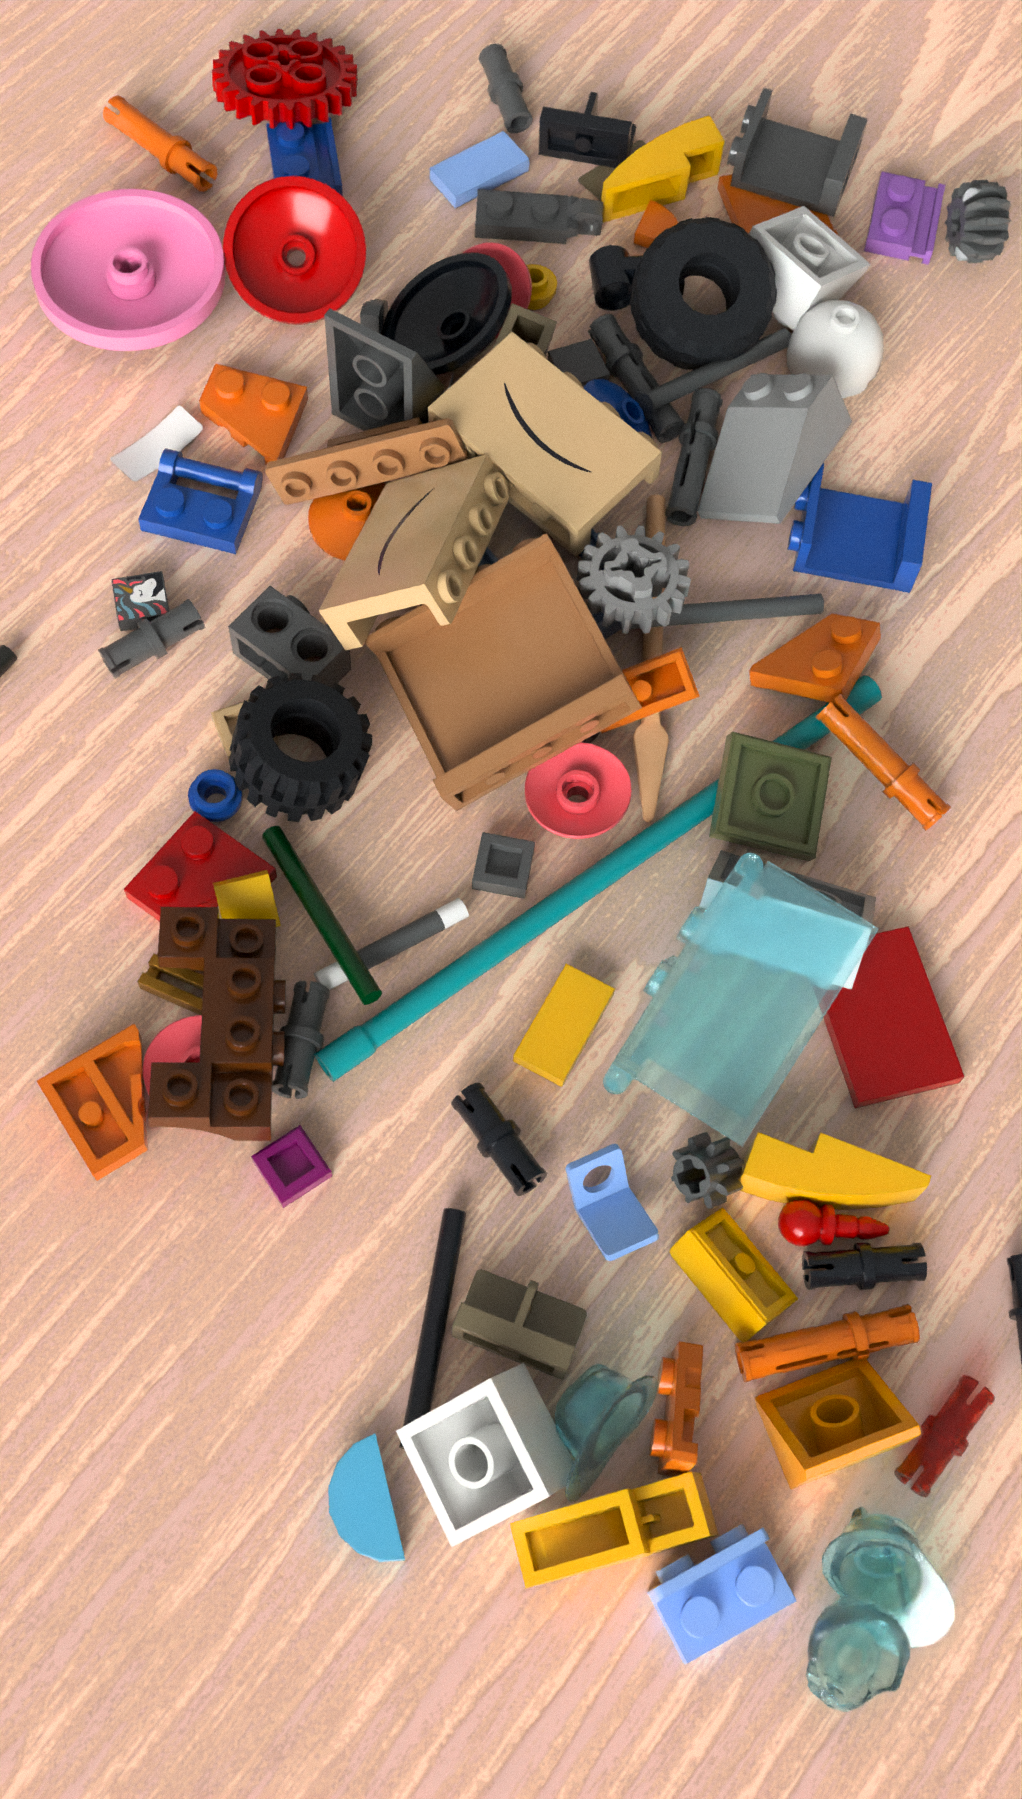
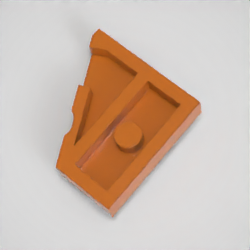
M215 363L199 402L203 415L217 426L226 428L230 432L231 437L243 447L249 444L264 456L266 465L268 462L285 457L308 401V391L306 386Z
M832 613L753 664L749 670L750 684L759 688L829 703L841 693L844 696L843 698L847 700L881 638L880 622Z

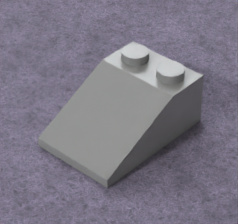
M760 373L752 374L745 381L742 389L727 408L697 510L700 518L780 524L852 423L833 375Z

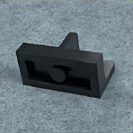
M590 92L585 113L543 106L539 119V155L617 168L618 165L630 156L636 134V125L631 121L597 116V92Z

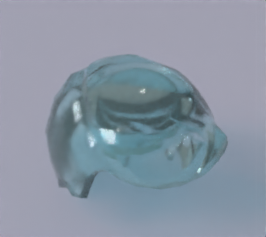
M855 1596L839 1598L822 1610L810 1632L807 1646L809 1660L806 1671L807 1686L828 1707L842 1712L862 1707L882 1692H895L900 1687L910 1659L911 1645L906 1631L893 1615L881 1605L871 1600Z

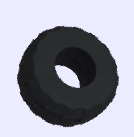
M690 218L680 221L669 229H665L644 252L636 268L631 285V315L634 317L636 329L641 339L647 343L652 349L651 351L659 358L685 370H695L713 361L723 362L744 355L754 347L764 334L776 304L775 271L772 262L769 261L764 251L765 249L745 229L734 223L719 220L720 218ZM689 276H702L712 280L722 290L726 300V311L717 315H704L693 310L681 295L679 280Z

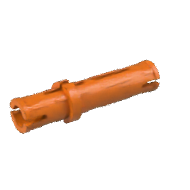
M113 96L108 100L109 104L120 111V114L117 115L106 106L104 107L103 117L108 124L116 127L158 158L160 166L171 174L178 173L198 191L204 192L213 186V184L200 176V173L203 172L216 181L217 167L192 150L191 144L179 135L172 136L128 103L122 96Z
M840 693L816 716L817 720H820L885 787L882 792L889 799L894 796L922 825V828L925 831L928 830L942 817V814L944 815L949 811L951 806L948 803L946 804L918 775L920 769L913 762L911 765H908L853 709Z
M905 1304L886 1311L860 1316L856 1311L843 1314L842 1320L829 1324L812 1326L773 1335L764 1339L739 1342L735 1344V1353L739 1371L742 1374L743 1381L746 1383L751 1380L764 1378L765 1376L816 1366L838 1359L842 1360L852 1357L856 1362L869 1358V1353L880 1351L881 1349L918 1343L920 1341V1332L915 1313L912 1312V1307L909 1304Z

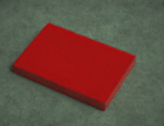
M909 926L869 935L852 990L841 986L836 990H829L812 984L854 1108L958 1084L965 1077Z

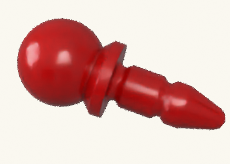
M804 1199L793 1200L786 1204L778 1217V1228L783 1238L790 1244L800 1247L812 1245L816 1241H819L822 1245L830 1246L834 1236L836 1238L854 1239L858 1237L861 1240H869L885 1236L890 1231L887 1224L871 1217L860 1216L857 1218L855 1215H835L832 1205L824 1204L819 1208L813 1202Z

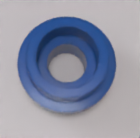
M212 769L202 772L192 782L188 791V800L193 812L196 811L210 822H221L234 816L240 809L243 799L242 790L239 791L234 782L235 778L222 770ZM212 794H222L225 796V799L220 802H207L208 797Z

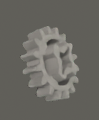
M639 525L635 535H628L623 526H617L615 538L611 539L608 535L601 532L598 534L596 547L591 545L585 546L583 560L578 563L576 580L579 581L578 590L583 599H588L587 606L591 614H596L600 611L604 613L602 626L607 628L616 620L621 622L622 633L628 634L632 624H639L644 633H650L652 620H656L665 627L669 624L672 612L680 614L685 597L688 595L691 578L687 577L689 561L684 559L677 560L680 546L677 543L665 547L662 545L664 533L659 531L651 539L645 537L644 526Z

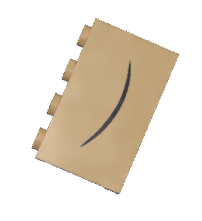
M513 332L506 336L428 407L429 422L445 418L453 421L468 453L467 460L488 454L497 472H500L507 481L510 493L508 501L575 557L584 550L586 545H590L591 528L643 479L652 484L659 477L662 451L659 450L655 441L648 434L634 430L621 419L613 406L607 402H599L584 390L581 382L569 372L563 373L547 360L545 354L537 345L530 342L526 343Z
M488 454L386 483L319 609L320 614L345 650L363 647L379 614L425 604L441 626L453 622L510 498L507 481L500 472H497Z

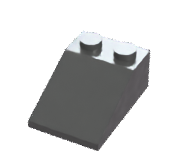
M330 308L324 317L332 414L363 431L418 417L422 424L428 423V407L444 393V385L420 355Z

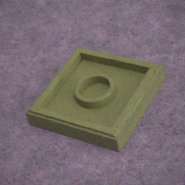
M732 731L726 736L709 837L808 862L815 859L832 757Z

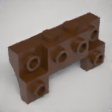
M161 907L158 943L159 967L204 971L200 1063L151 1062L150 1127H175L206 1131L234 1141H271L273 1066H284L285 1031H274V1014H285L286 980H275L276 919H219L218 907Z

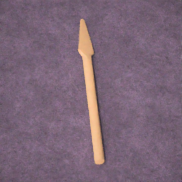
M651 495L647 498L646 537L652 539L660 531L664 533L662 545L665 546L666 499L661 495ZM651 627L650 633L643 632L642 662L663 654V627ZM661 711L642 718L641 724L635 729L632 736L642 815L646 822H651L655 816L669 743L668 734L661 725Z

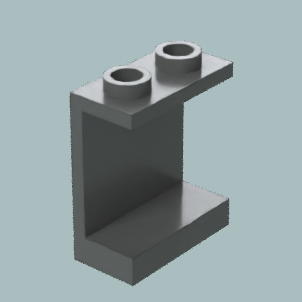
M763 88L756 107L752 105L747 107L741 126V133L744 134L743 138L735 136L727 161L728 165L734 166L730 186L799 207L805 206L809 210L834 217L859 154L868 119L850 114L840 141L768 120L767 114L772 90Z

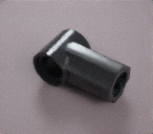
M609 245L597 249L590 256L589 267L595 303L599 308L616 311L630 305L631 285L636 268L643 255L629 256L625 248ZM685 278L679 280V290L682 296L685 287Z

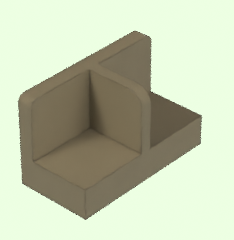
M480 1269L475 1273L465 1302L460 1304L452 1325V1337L520 1364L524 1363L528 1367L564 1380L587 1312L581 1307L537 1291L538 1282L530 1280L528 1287Z

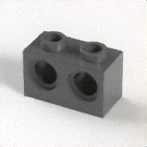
M269 586L228 626L233 654L267 679L279 676L285 682L288 680L289 673H301L303 680H311L314 674L324 677L322 683L332 687L335 682L338 684L351 670L350 650L343 648L329 625H324L310 615L306 606L299 599L292 595L284 596L272 586ZM273 628L283 629L276 633L266 632ZM314 656L322 658L316 662L305 661V659Z

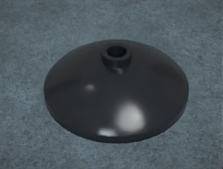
M462 253L440 260L420 272L402 289L386 315L382 335L417 352L435 375L456 370L481 354L501 330L512 300L510 279L500 263L485 254Z

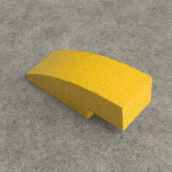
M710 115L682 124L659 135L637 149L617 166L603 182L601 202H603V223L646 210L650 200L663 206L685 200L688 183L718 175L725 140Z
M758 1132L748 1149L738 1180L743 1185L740 1191L770 1201L788 1204L793 1200L804 1199L813 1202L819 1208L824 1204H830L836 1210L881 1208L915 1201L929 1186L931 1175L821 1132L809 1151Z
M693 1471L638 1488H627L510 1523L525 1588L572 1577L719 1536L702 1475L699 1472Z

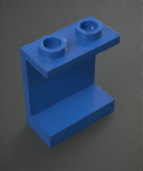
M823 463L794 504V510L802 511L801 521L793 520L787 550L796 551L793 571L910 593L922 566L932 483L912 480L904 503L821 488Z

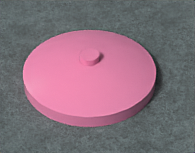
M144 189L106 191L86 197L68 206L57 214L43 229L36 241L31 258V276L38 302L49 320L62 332L77 341L97 348L116 351H137L155 348L187 335L202 324L215 309L221 298L226 278L222 244L209 220L200 211L181 199L165 193Z

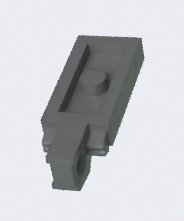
M478 189L475 238L566 244V238L575 237L578 234L596 236L601 234L603 222V202L585 198L579 199L567 195Z

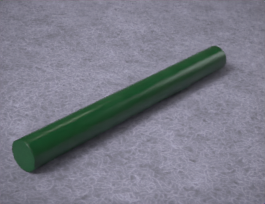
M280 826L268 828L262 834V839L359 999L364 1005L377 1001L382 995L381 989Z

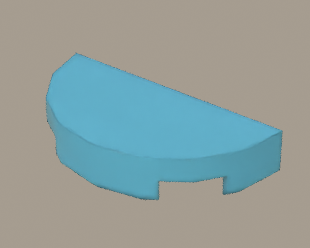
M375 1433L353 1444L337 1462L328 1486L329 1513L339 1536L358 1554L379 1562L405 1561Z

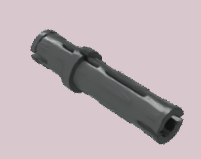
M605 314L600 316L590 325L591 330H588V333L607 360L606 367L613 377H618L628 391V394L640 405L658 441L665 443L673 440L680 434V430L685 424L670 403L651 412L643 409L640 402L641 395L658 387L659 384L642 360L643 353L639 346L629 341L614 315Z
M701 388L693 393L688 421L682 426L679 434V442L682 447L669 503L665 511L667 520L678 526H690L697 519V509L710 451L715 449L718 442V431L715 428L723 399H720V393L709 388Z

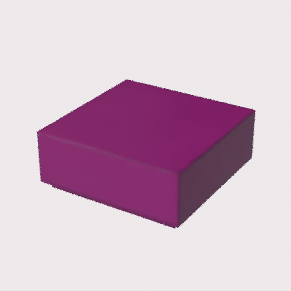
M301 1125L251 1156L253 1163L283 1208L332 1177V1171Z

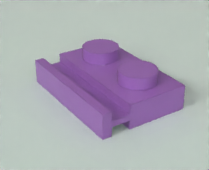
M881 171L864 251L903 260H909L910 256L923 258L922 264L929 265L934 249L945 184L939 183L937 188L925 186L926 180Z

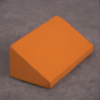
M682 647L622 670L642 708L601 730V734L700 697Z

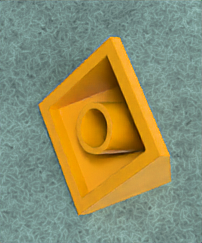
M852 1359L754 1397L756 1407L790 1489L900 1447L921 1435L918 1422L867 1360L856 1362Z

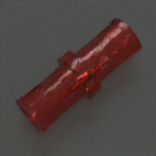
M962 1375L958 1385L936 1416L929 1415L921 1425L924 1432L901 1465L897 1466L894 1470L898 1480L906 1485L920 1466L923 1467V1472L910 1489L919 1496L928 1497L931 1493V1488L953 1456L960 1457L969 1446L966 1439L987 1408L995 1401L993 1393L984 1386L971 1404L968 1405L966 1403L967 1399L979 1384V1381L970 1376Z

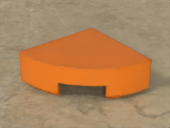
M650 200L635 231L634 244L648 248L665 229L678 224L677 219L666 207Z

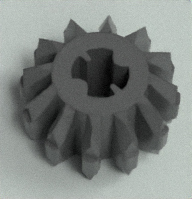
M973 180L972 182L962 183L959 188L953 191L952 203H949L947 206L948 217L945 221L947 234L945 239L949 242L951 256H956L958 261L983 263V260H993L995 256L1001 255L1004 249V241H1007L1009 238L1008 225L1012 220L1009 218L1011 203L1007 200L1006 188L999 186L998 182Z

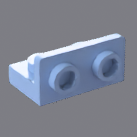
M741 1524L712 1540L710 1543L716 1554L699 1564L694 1565L689 1554L655 1572L661 1585L647 1593L684 1664H688L797 1601L765 1543L770 1538L764 1527L749 1535L744 1525Z

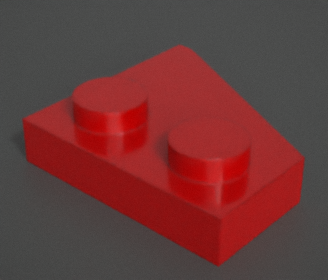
M194 811L124 888L127 899L160 922L161 907H218L213 886L215 882L267 870L270 883H272L277 878L276 868Z

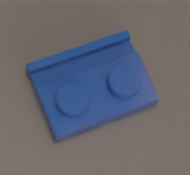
M329 117V122L312 124V127H307L301 121L295 122L294 129H289L285 122H279L274 129H271L269 123H266L273 178L284 176L311 178L330 186L343 196L331 117Z

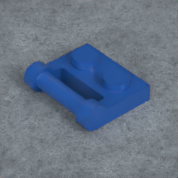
M165 448L160 458L157 476L138 518L140 529L144 532L236 554L259 497L263 474L261 471L249 468L240 472L183 458L182 452ZM182 477L239 492L236 499L176 485L178 478Z

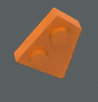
M135 1024L37 1080L38 1085L96 1181L148 1151L142 1037Z
M679 1341L672 1351L671 1358H661L657 1380V1394L667 1395L664 1419L654 1418L649 1446V1456L659 1457L657 1471L659 1475L674 1477L685 1474L697 1464L698 1443H692L695 1417H698L700 1412L703 1345Z

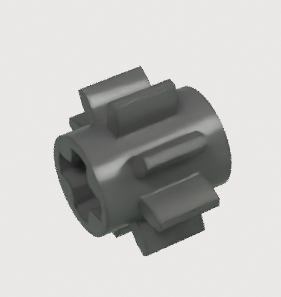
M704 1132L688 1138V1146L673 1151L672 1155L677 1161L673 1168L671 1180L675 1182L679 1191L685 1195L687 1203L703 1197L705 1205L708 1209L727 1202L728 1195L742 1190L743 1185L738 1179L741 1175L744 1159H740L736 1150L730 1146V1139L728 1137L711 1142L709 1134Z

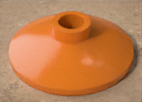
M383 482L313 499L309 508L308 524L316 544L329 555L345 561L386 483ZM361 508V509H363V510H361V511H353V510H351V509Z

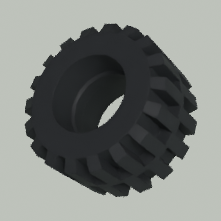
M289 673L288 680L285 682L279 676L270 678L267 681L266 688L258 685L251 691L249 701L244 700L240 709L229 749L231 751L229 758L230 771H236L234 782L239 791L249 789L247 800L255 807L261 802L268 806L265 814L276 818L279 811L288 814V821L299 822L302 814H307L310 821L322 819L325 809L330 814L335 813L341 809L344 800L349 801L354 794L369 759L372 734L367 733L370 726L367 714H357L361 705L354 696L346 699L343 696L345 688L336 682L332 687L323 684L324 677L313 674L311 680H303L301 673ZM286 734L307 737L321 747L326 758L313 762L296 760L282 752L273 738Z

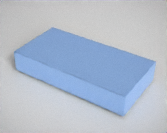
M502 131L430 167V181L453 207L457 208L477 198L478 189L492 190L528 172L530 159Z

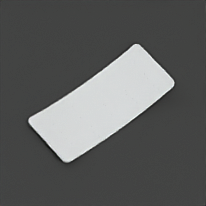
M177 406L148 434L120 453L112 456L110 460L132 481H138L159 468L160 458L165 448L180 452L203 430V426L183 407Z

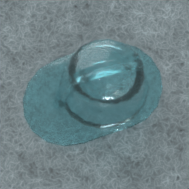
M596 1364L591 1366L565 1390L557 1403L555 1423L560 1439L575 1458L565 1487V1497L569 1502L577 1501L589 1490L616 1449L638 1427L648 1413L658 1390V1382L654 1376L645 1375L634 1381L605 1365Z
M863 1507L856 1508L852 1512L850 1523L845 1526L839 1537L828 1544L822 1555V1569L825 1578L857 1620L874 1637L893 1646L908 1648L934 1644L948 1633L955 1618L954 1599L947 1584L924 1555L918 1537L908 1524L899 1518L887 1514H869Z

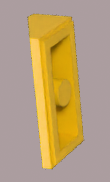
M723 1207L690 1228L670 1248L672 1258L741 1342L750 1340L798 1300L794 1292Z

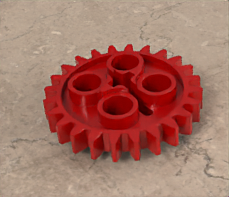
M280 28L276 30L275 35L269 36L265 31L261 30L257 39L245 34L243 35V44L230 41L229 50L220 49L219 59H213V69L211 71L216 101L224 102V110L226 112L236 110V118L239 120L252 116V125L255 126L263 120L269 121L271 129H274L279 122H285L289 129H294L295 122L300 121L307 127H312V119L314 118L327 123L329 122L328 113L341 116L342 106L351 107L352 97H357V64H354L353 55L345 54L344 45L333 47L332 38L318 41L316 32L309 34L307 37H302L300 29L294 30L291 35H285L284 31Z

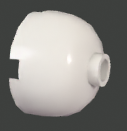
M846 300L822 302L805 313L796 325L787 348V366L792 375L800 373L833 375L842 398L858 395L867 388L868 382L875 379L883 358V334L874 315L863 306Z

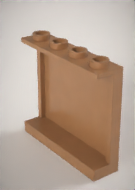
M547 533L538 538H529L520 542L513 548L511 554L492 565L485 564L479 566L451 624L441 626L429 607L425 604H420V606L401 617H391L381 622L376 627L375 632L368 635L365 641L366 646L377 656L436 775L433 782L441 798L456 811L642 708Z

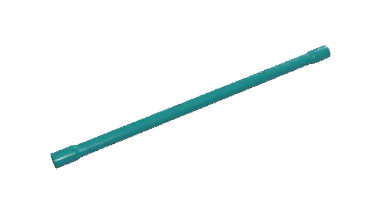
M863 675L858 678L846 701L861 715L882 699L881 690L871 677ZM829 702L772 742L806 750L825 737L831 731L820 720L818 721L816 716ZM719 778L362 1025L354 1026L316 1052L315 1058L322 1070L331 1081H336L372 1056L377 1048L713 815Z

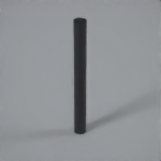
M443 1209L403 1426L431 1411L466 1219V1212L458 1209ZM400 1441V1446H399V1448L404 1449V1447H403V1445H402V1443H401V1441Z

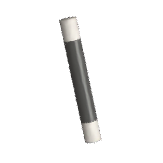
M457 898L357 950L369 970L468 918L467 908L463 901ZM337 961L314 973L317 983L326 986L329 990L348 981Z

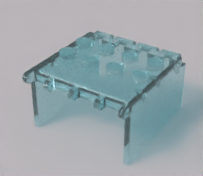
M746 853L742 855L709 908L695 906L682 926L676 939L686 945L678 957L673 955L662 960L645 986L643 992L653 998L603 1078L605 1089L611 1094H621L636 1079L743 1146L879 928L768 861L764 866L762 859L757 854Z

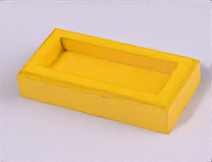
M566 963L513 1055V1062L563 1087L610 1003L615 988Z

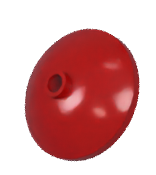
M284 176L259 184L238 202L226 225L223 239V254L230 281L248 306L270 320L284 324L302 325L325 319L324 315L330 308L337 312L352 298L365 270L366 243L359 218L351 205L336 190L311 178ZM294 251H300L306 258L303 264L294 266L288 261L289 255Z

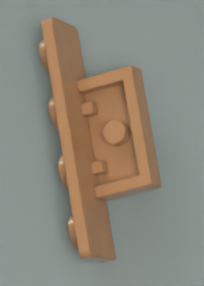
M418 417L328 440L327 448L268 462L265 474L282 502L290 505L444 467L467 460L468 453L451 419L445 418L422 424Z

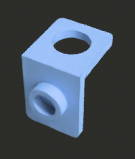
M617 1144L609 1145L566 1166L565 1169L575 1211L607 1261L618 1259L659 1239L658 1229L629 1187L622 1150ZM602 1165L611 1166L610 1175L604 1182L593 1187L583 1185L585 1176L592 1169Z

